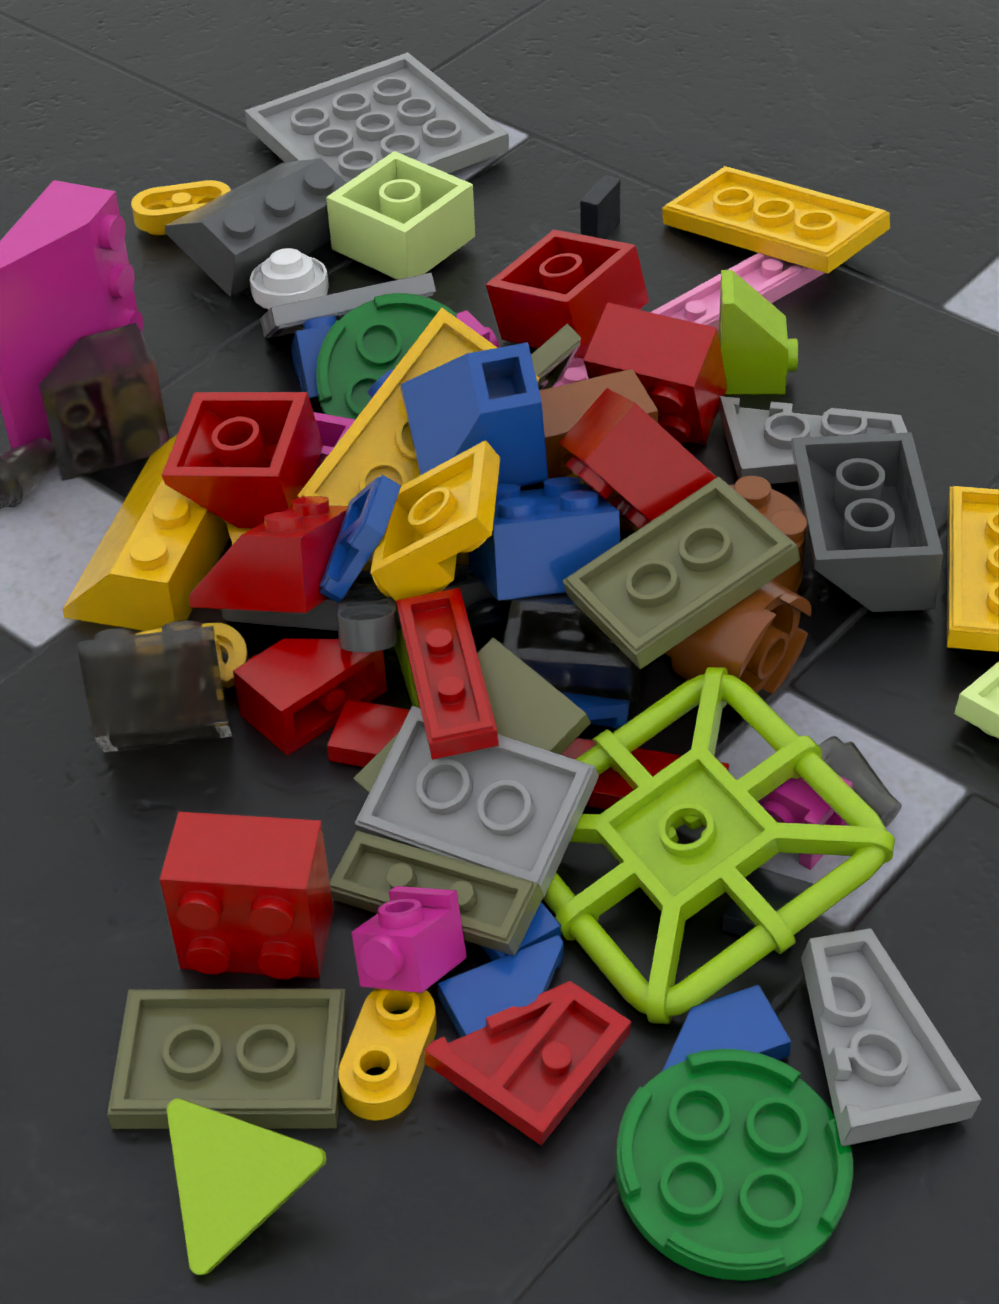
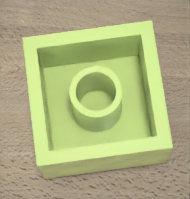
M393 151L326 197L332 250L397 280L425 274L475 237L473 184L396 151Z

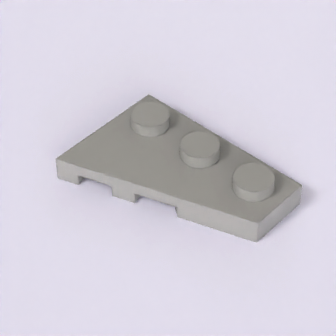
M720 396L719 416L738 479L745 476H758L766 479L770 485L797 481L791 450L792 438L907 433L902 416L896 414L831 408L824 412L823 416L793 413V404L771 402L770 410L742 408L740 407V398Z
M869 928L810 938L802 954L801 961L841 1147L971 1119L982 1099L873 930Z

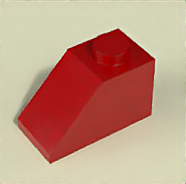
M282 639L233 670L240 715L287 756L336 725L346 699L369 703L387 691L383 650L373 652L346 651L339 646V639Z

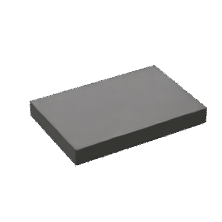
M432 273L274 306L260 318L264 337L270 339L304 330L303 322L310 319L336 316V319L339 321L351 310L374 300L376 296L408 293L430 298L436 292Z
M412 706L354 824L359 831L537 882L545 897L599 778V774L593 765L499 734V746L432 760L420 708Z

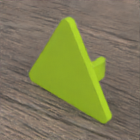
M184 1099L172 1100L167 1106V1117L191 1271L197 1275L209 1274L325 1165L326 1154L324 1150Z

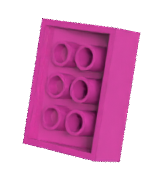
M53 180L0 241V407L15 464L26 466L126 409L138 391L144 388L150 379L151 361L145 352L142 335L143 317L137 309L133 287L135 274L128 260L125 244L126 225L123 217L120 216L116 191Z

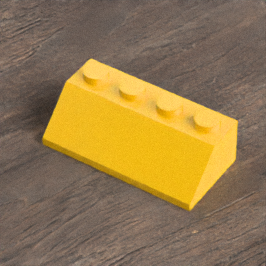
M178 434L149 457L62 608L64 618L141 631L185 625L193 607H190L189 595L216 565L230 535L225 520L164 484L161 475Z

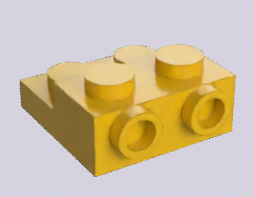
M486 440L401 486L385 534L374 550L370 572L377 588L385 596L392 597L396 601L442 591L450 582L454 581L457 553L471 552L481 546L488 537L492 536L500 456Z

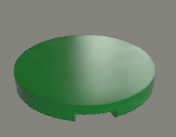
M392 293L376 296L374 300L354 308L339 321L337 320L325 336L317 360L316 388L323 413L356 420L371 399L367 394L371 386L387 371L396 368L439 310L444 308L456 318L457 314L440 302L424 296Z
M712 1049L688 1054L685 1061L667 1068L651 1079L643 1088L641 1086L638 1088L625 1109L620 1123L615 1150L616 1180L621 1199L631 1220L650 1244L675 1263L705 1276L735 1281L757 1280L776 1276L796 1268L810 1259L829 1240L843 1215L851 1191L853 1179L851 1145L841 1147L833 1112L824 1100L800 1079L801 1073L775 1058L760 1053L738 1049Z

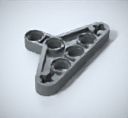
M456 565L454 581L450 582L442 590L460 588L465 609L479 600L495 598L470 570L469 565ZM371 570L359 573L358 578L353 582L339 603L328 598L308 613L221 609L222 618L227 621L338 631L339 646L346 651L373 652L388 649L398 642V628H401L396 601L392 597H387L380 592L370 574ZM523 598L508 599L504 601L510 603L511 605H515L521 602Z

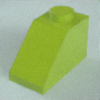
M721 270L718 336L727 383L725 394H785L787 372H797L798 340L797 338L787 337L786 316L733 270Z

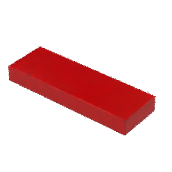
M460 588L396 600L431 759L434 760L499 746L497 727Z

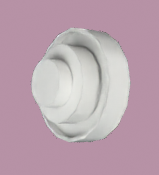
M292 248L273 252L269 258L252 271L250 276L251 292L254 301L265 309L325 296L329 288L327 270L324 264Z

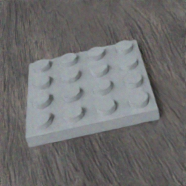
M408 52L245 110L247 128L284 162L321 158L347 183L393 151L448 174L472 164L486 162L493 156L509 151V133Z

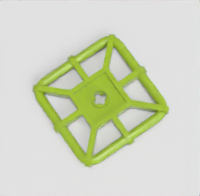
M708 667L705 674L698 675L684 682L612 733L606 729L592 739L594 747L575 759L595 766L599 775L611 768L613 771H617L633 788L631 793L600 815L582 814L570 842L603 844L620 864L578 895H575L560 876L555 873L543 901L556 915L555 919L561 925V934L567 940H576L630 1005L640 1013L647 1014L650 1023L669 1024L673 1016H679L691 1010L692 1007L700 1005L773 950L781 954L794 945L796 941L793 935L867 882L884 863L892 860L895 838L887 831L877 813L822 759V749L814 740L806 735L799 736L748 684L733 675H728L726 668ZM727 703L776 751L738 780L714 757L722 709ZM699 705L691 750L652 777L631 752ZM791 777L795 779L802 778L848 826L777 823L758 801ZM686 824L692 830L702 825L706 827L701 833L702 837L699 840L690 844H677L679 839L676 830L680 826ZM778 853L851 856L778 911H775L745 878ZM639 887L662 912L649 982H647L597 922L600 915ZM726 892L752 920L756 927L675 985L686 920Z

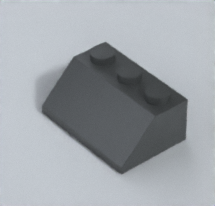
M321 158L285 162L165 225V233L213 281L232 297L251 286L250 276L252 271L269 258L273 252L292 248L307 255L330 242L326 197L347 182Z
M912 432L792 438L791 450L803 512L807 519V533L814 569L872 612L935 609L943 552Z

